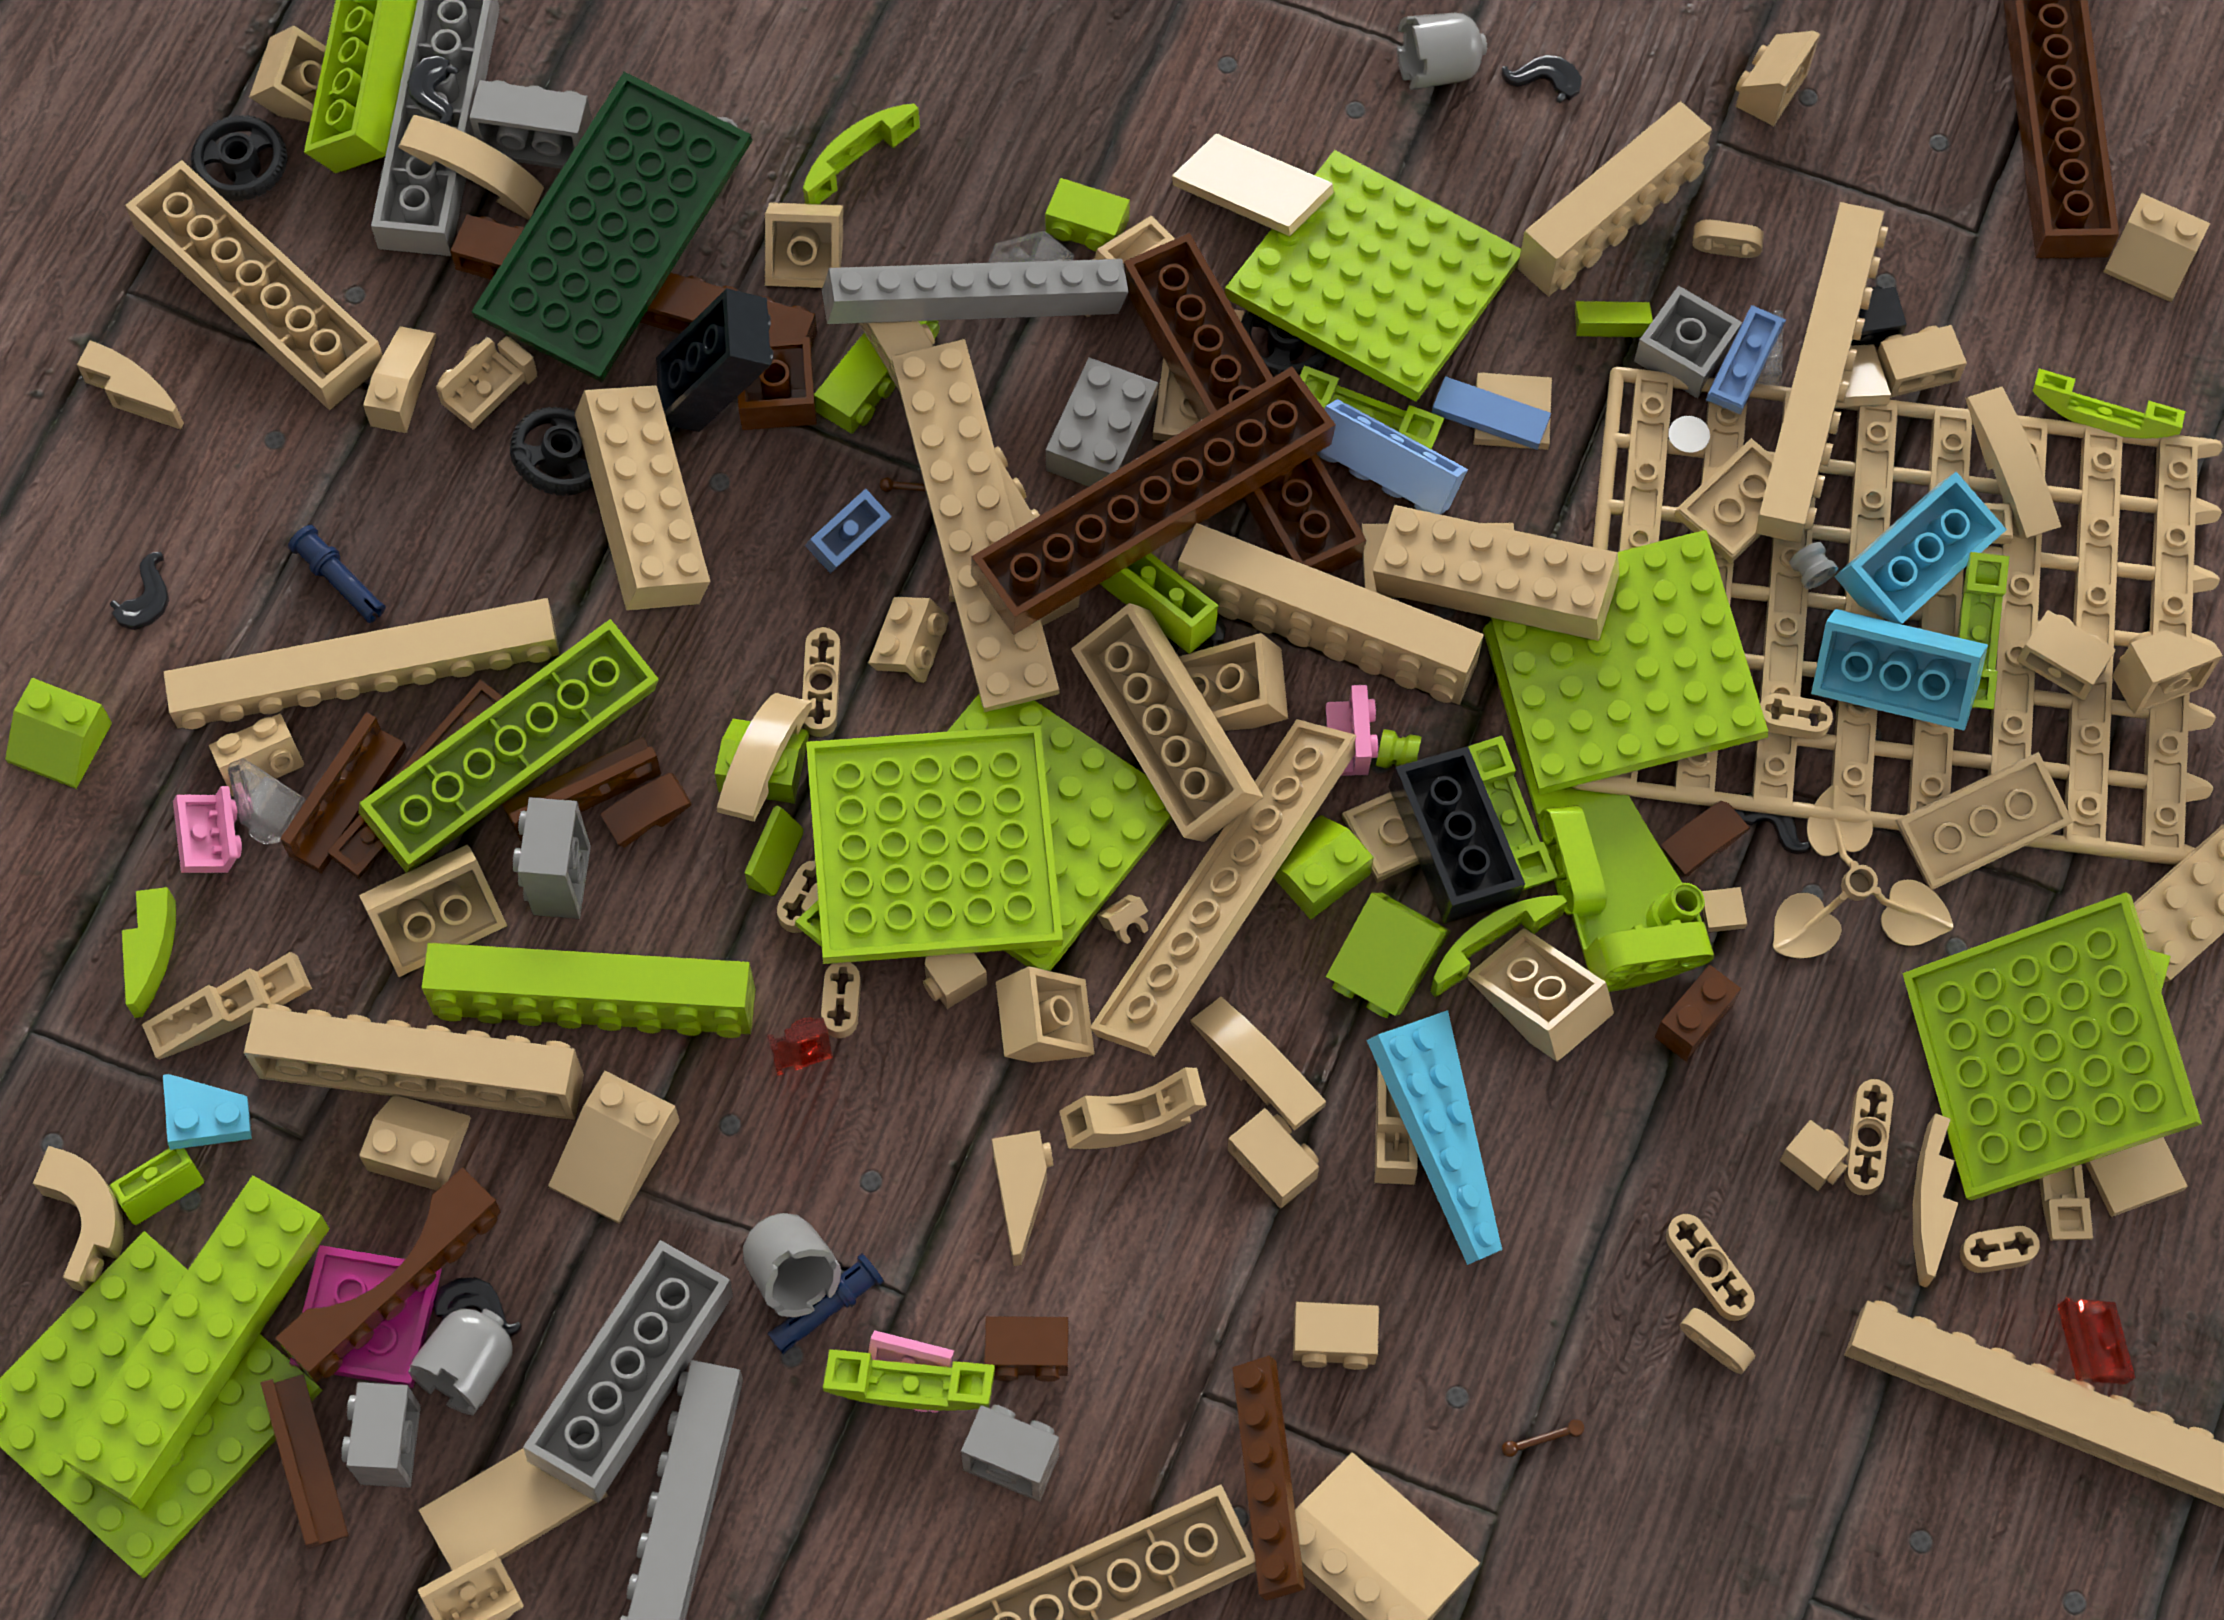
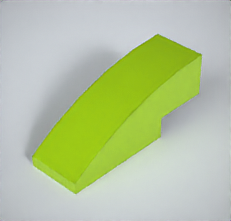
M168 887L136 891L138 928L122 930L126 1006L134 1018L143 1017L153 1001L165 975L172 952L176 928V900Z

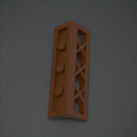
M367 712L364 714L280 838L289 857L321 874L331 861L327 851L360 815L358 813L359 803L381 787L406 750L404 741L381 730L375 716Z
M641 737L502 803L519 840L522 841L523 835L519 834L518 829L521 811H527L529 797L577 801L581 813L660 775L661 770L658 758L653 747H649L644 737Z
M304 1374L274 1382L273 1379L260 1382L307 1549L349 1537Z

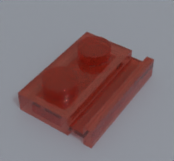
M812 1017L800 1019L794 1022L791 1028L784 1030L786 1036L774 1039L773 1034L767 1035L777 1076L783 1075V1068L792 1065L795 1070L833 1058L829 1034L823 1017L815 1020Z
M2066 1298L2057 1305L2077 1381L2091 1379L2092 1382L2126 1385L2135 1379L2115 1302L2083 1299L2079 1302H2072L2071 1298Z

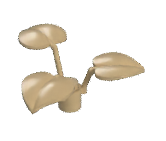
M1836 784L1830 786L1814 804V806L1828 807L1833 810L1838 806H1851L1869 815L1861 803L1849 796ZM1809 816L1807 837L1811 847L1821 856H1832L1839 852L1840 858L1850 867V870L1844 875L1841 882L1843 892L1825 908L1820 898L1810 893H1797L1784 900L1778 908L1774 919L1773 948L1781 955L1799 959L1824 954L1837 943L1842 932L1840 922L1830 913L1847 898L1861 901L1871 894L1882 905L1887 906L1881 914V926L1888 938L1899 945L1916 946L1924 944L1950 932L1953 929V922L1943 901L1925 884L1915 880H1900L1891 887L1889 899H1887L1881 893V888L1877 887L1878 878L1875 871L1866 865H1858L1857 861H1853L1847 855V852H1858L1868 844L1873 832L1871 819L1867 822L1851 823L1838 821L1835 818L1826 820Z

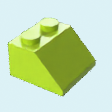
M32 678L13 712L5 760L10 764L77 789L112 722L102 704Z
M732 719L722 737L714 773L718 792L722 791L734 755L751 721ZM801 729L798 735H791L768 781L769 793L766 799L795 803L806 752V742H808L809 730Z
M1320 815L1308 824L1273 878L1311 920L1371 874L1374 857L1347 827Z

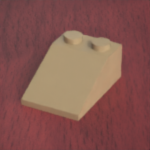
M1262 633L1179 656V659L1223 731L1253 729L1288 719L1282 650Z
M1525 928L1520 930L1467 975L1468 980L1529 1043L1556 1062L1614 1014L1605 981Z
M604 1071L583 1106L548 1187L620 1224L680 1122L676 1107Z

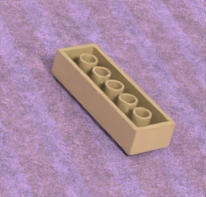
M1681 101L1678 102L1525 230L1517 269L1548 297L1558 288L1561 290L1566 289L1574 281L1577 272L1583 267H1592L1600 259L1602 251L1610 245L1613 247L1618 245L1627 235L1628 229L1636 223L1638 225L1643 224L1651 216L1654 208L1659 203L1663 202L1665 204L1669 202L1685 181L1692 182L1701 174L1704 169V157L1710 148L1708 142L1712 128Z
M657 385L584 390L575 412V418L626 611L699 604L710 583V578Z
M1394 505L1373 568V576L1378 593L1599 641L1619 578L1618 552Z
M1129 603L1071 648L1184 838L1205 842L1264 797L1149 609Z

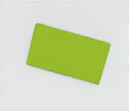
M1575 301L1576 336L1642 337L1653 322L1649 302Z
M779 806L773 807L745 870L748 888L769 896L777 894L803 835L802 826Z
M185 1148L165 1150L109 1186L132 1224L137 1225L204 1183V1179Z

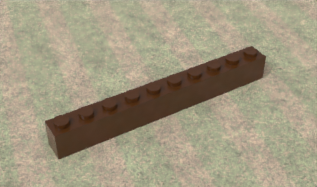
M466 214L450 250L455 269L492 280L525 227H510L500 224L487 216L475 217ZM670 273L640 323L680 334L726 288L739 290L731 286L725 285L720 287L709 284L696 276L690 275L685 277ZM761 296L767 298L768 314L771 317L769 340L810 337V345L812 347L817 334L815 314L804 307L786 306L776 303L769 297Z

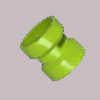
M1383 729L1376 766L1389 768L1392 764H1395L1397 767L1417 761L1422 737L1410 734L1407 737L1399 738L1395 731Z

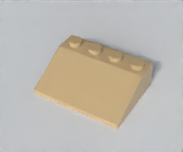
M1353 1452L1295 1510L1303 1576L1353 1620H1432L1480 1564V1562Z

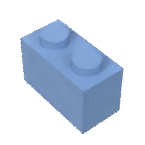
M864 489L806 543L805 547L831 574L892 516L867 489Z

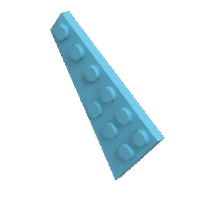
M1448 1010L1368 1039V1045L1467 1265L1502 1250Z

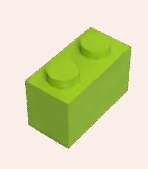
M1060 178L1045 213L1046 233L1051 234L1058 240L1074 241L1086 245L1093 251H1097L1098 248L1124 233L1129 220L1130 199Z

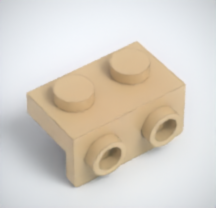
M487 337L480 344L473 345L467 351L465 358L454 369L447 370L440 377L436 389L441 404L474 430L525 381V376L520 369L496 351L494 341Z
M894 597L868 663L876 671L907 672L916 682L924 683L949 622L948 615L931 598Z
M281 713L273 717L260 719L253 726L237 733L224 735L218 741L209 745L216 764L233 797L304 766V762Z
M495 1548L418 1589L433 1620H506L523 1607L517 1590Z

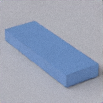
M1751 305L1708 392L1707 401L1741 415L1784 327L1786 319Z
M1446 376L1432 407V413L1535 450L1539 448L1551 416L1550 412Z

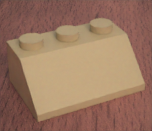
M468 844L359 895L398 977L425 965L428 943L468 945L507 926L480 865Z

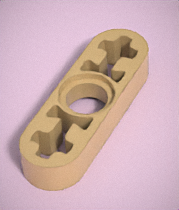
M825 627L811 631L805 643L802 699L811 701L812 708L803 726L805 730H809L810 735L815 737H824L831 734L837 726L841 645L837 633ZM821 641H828L829 645L826 650V663L820 662L818 647ZM818 674H826L833 680L831 686L825 690L814 689L810 682ZM816 701L823 702L825 718H823L821 724H816L813 718L817 714Z
M1870 1079L1862 1083L1853 1101L1848 1141L1849 1152L1846 1157V1165L1848 1167L1844 1173V1180L1847 1187L1858 1195L1874 1193L1883 1181L1885 1173L1893 1092L1885 1082L1878 1079ZM1870 1091L1876 1092L1877 1099L1883 1101L1879 1102L1876 1107L1874 1117H1867L1870 1110V1100L1864 1098L1868 1097ZM1866 1127L1874 1129L1880 1137L1879 1144L1874 1147L1863 1145L1858 1138V1131ZM1864 1157H1871L1868 1162L1867 1172L1868 1175L1874 1177L1870 1178L1868 1183L1865 1184L1861 1182V1176L1854 1173L1860 1170Z
M1681 1214L1675 1217L1666 1231V1241L1670 1249L1723 1318L1730 1321H1738L1745 1318L1755 1301L1754 1292L1697 1217L1690 1214ZM1679 1226L1684 1230L1691 1228L1694 1231L1691 1240L1697 1249L1702 1243L1706 1245L1705 1248L1696 1253L1694 1258L1689 1256L1694 1249L1689 1240L1682 1239L1680 1241L1677 1238L1680 1231ZM1705 1257L1716 1259L1721 1265V1274L1716 1277L1703 1275L1699 1269V1261ZM1727 1276L1731 1279L1726 1285L1729 1292L1733 1296L1741 1294L1744 1298L1740 1304L1741 1309L1737 1305L1729 1307L1726 1304L1729 1295L1723 1286L1718 1291H1715L1713 1288L1720 1285Z

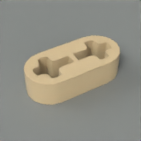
M1702 220L1694 226L1693 246L1697 250L1706 253L1752 258L1760 255L1762 252L1764 232L1752 225L1718 220Z
M1772 693L1765 696L1760 703L1768 732L1805 739H1819L1827 734L1833 720V713L1830 707L1819 700ZM1772 706L1779 708L1778 711L1781 714L1779 720L1772 719V713L1770 712ZM1810 713L1817 714V720L1820 721L1818 726L1810 725L1811 721L1808 719Z
M815 860L801 865L778 903L777 915L779 923L788 932L798 933L802 931L795 926V921L800 916H795L793 920H790L787 909L795 910L802 900L804 901L801 906L803 914L818 900L817 883L812 886L809 893L806 892L808 889L806 877L813 878L816 875Z
M851 962L831 964L824 976L821 1009L822 1024L826 1033L835 1038L848 1037L856 1030L858 1024L861 980L857 967ZM841 973L848 974V979L853 981L846 983L845 994H839L837 982L832 981L838 980ZM838 1005H844L845 1017L850 1018L843 1020L842 1026H835L834 1019L829 1018L836 1017Z
M2025 1226L1977 1232L1970 1235L1962 1244L1960 1260L1968 1270L1975 1273L2022 1267L2029 1264L2038 1254L2040 1242L2037 1234ZM2015 1237L2019 1239L2020 1243H2027L2029 1246L2023 1255H2020L2018 1249L2005 1250L2004 1247L2010 1246L2014 1242ZM1976 1244H1979L1981 1250L1995 1249V1252L1989 1253L1984 1261H1981L1978 1255H1971L1970 1253Z
M1691 1309L1680 1323L1681 1330L1688 1338L1735 1373L1742 1374L1755 1358L1754 1352L1746 1343L1700 1309Z

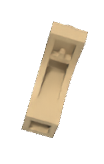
M1185 1067L1144 1090L1109 1097L1085 1095L1059 1112L1069 1149H1100L1143 1141L1171 1132L1190 1123V1115L1207 1105L1197 1068Z
M48 1146L33 1184L43 1196L70 1203L79 1210L81 1232L63 1278L72 1289L85 1292L92 1282L95 1283L101 1276L104 1266L103 1255L114 1259L120 1256L124 1240L122 1210L111 1188L98 1171L88 1162L75 1154Z

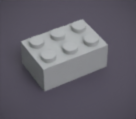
M479 80L470 113V121L475 138L490 145L515 162L560 169L563 168L593 121L588 97L574 91L558 92L545 90L539 86L524 87L510 85L500 80L492 82Z
M1089 357L1046 448V471L1083 485L1091 486L1130 463L1156 409L1158 382Z
M529 797L527 811H521L518 829L519 834L523 835L521 848H515L513 855V871L518 872V885L524 888V901L529 902L533 915L580 919L591 845L577 801Z

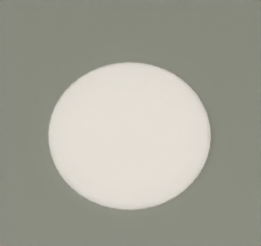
M1682 416L1670 425L1669 439L1680 451L1694 453L1706 447L1710 439V431L1701 419L1694 416Z

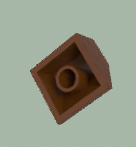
M810 337L770 340V347L773 350L771 366L738 395V409L742 430L817 425Z

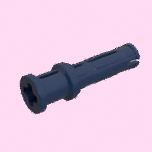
M307 525L294 534L288 544V548L294 554L299 553L309 563V570L314 575L324 576L364 617L367 623L376 621V618L372 615L374 612L378 617L384 613L386 606L340 561L339 551L334 546L329 547L318 536V530L313 525Z
M863 1253L857 1257L858 1262L841 1274V1281L831 1298L826 1294L821 1301L812 1305L815 1309L812 1313L799 1317H789L782 1324L767 1333L782 1354H785L794 1344L811 1333L844 1306L852 1308L857 1304L856 1299L874 1284L880 1286L884 1283L879 1272Z

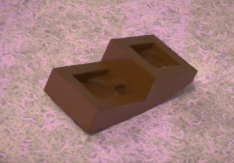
M670 772L623 797L600 813L618 845L627 847L653 826H665L693 804L675 775Z
M1719 801L1663 842L1661 846L1684 874L1689 876L1715 853L1719 852L1721 854L1745 834L1750 827L1729 803Z

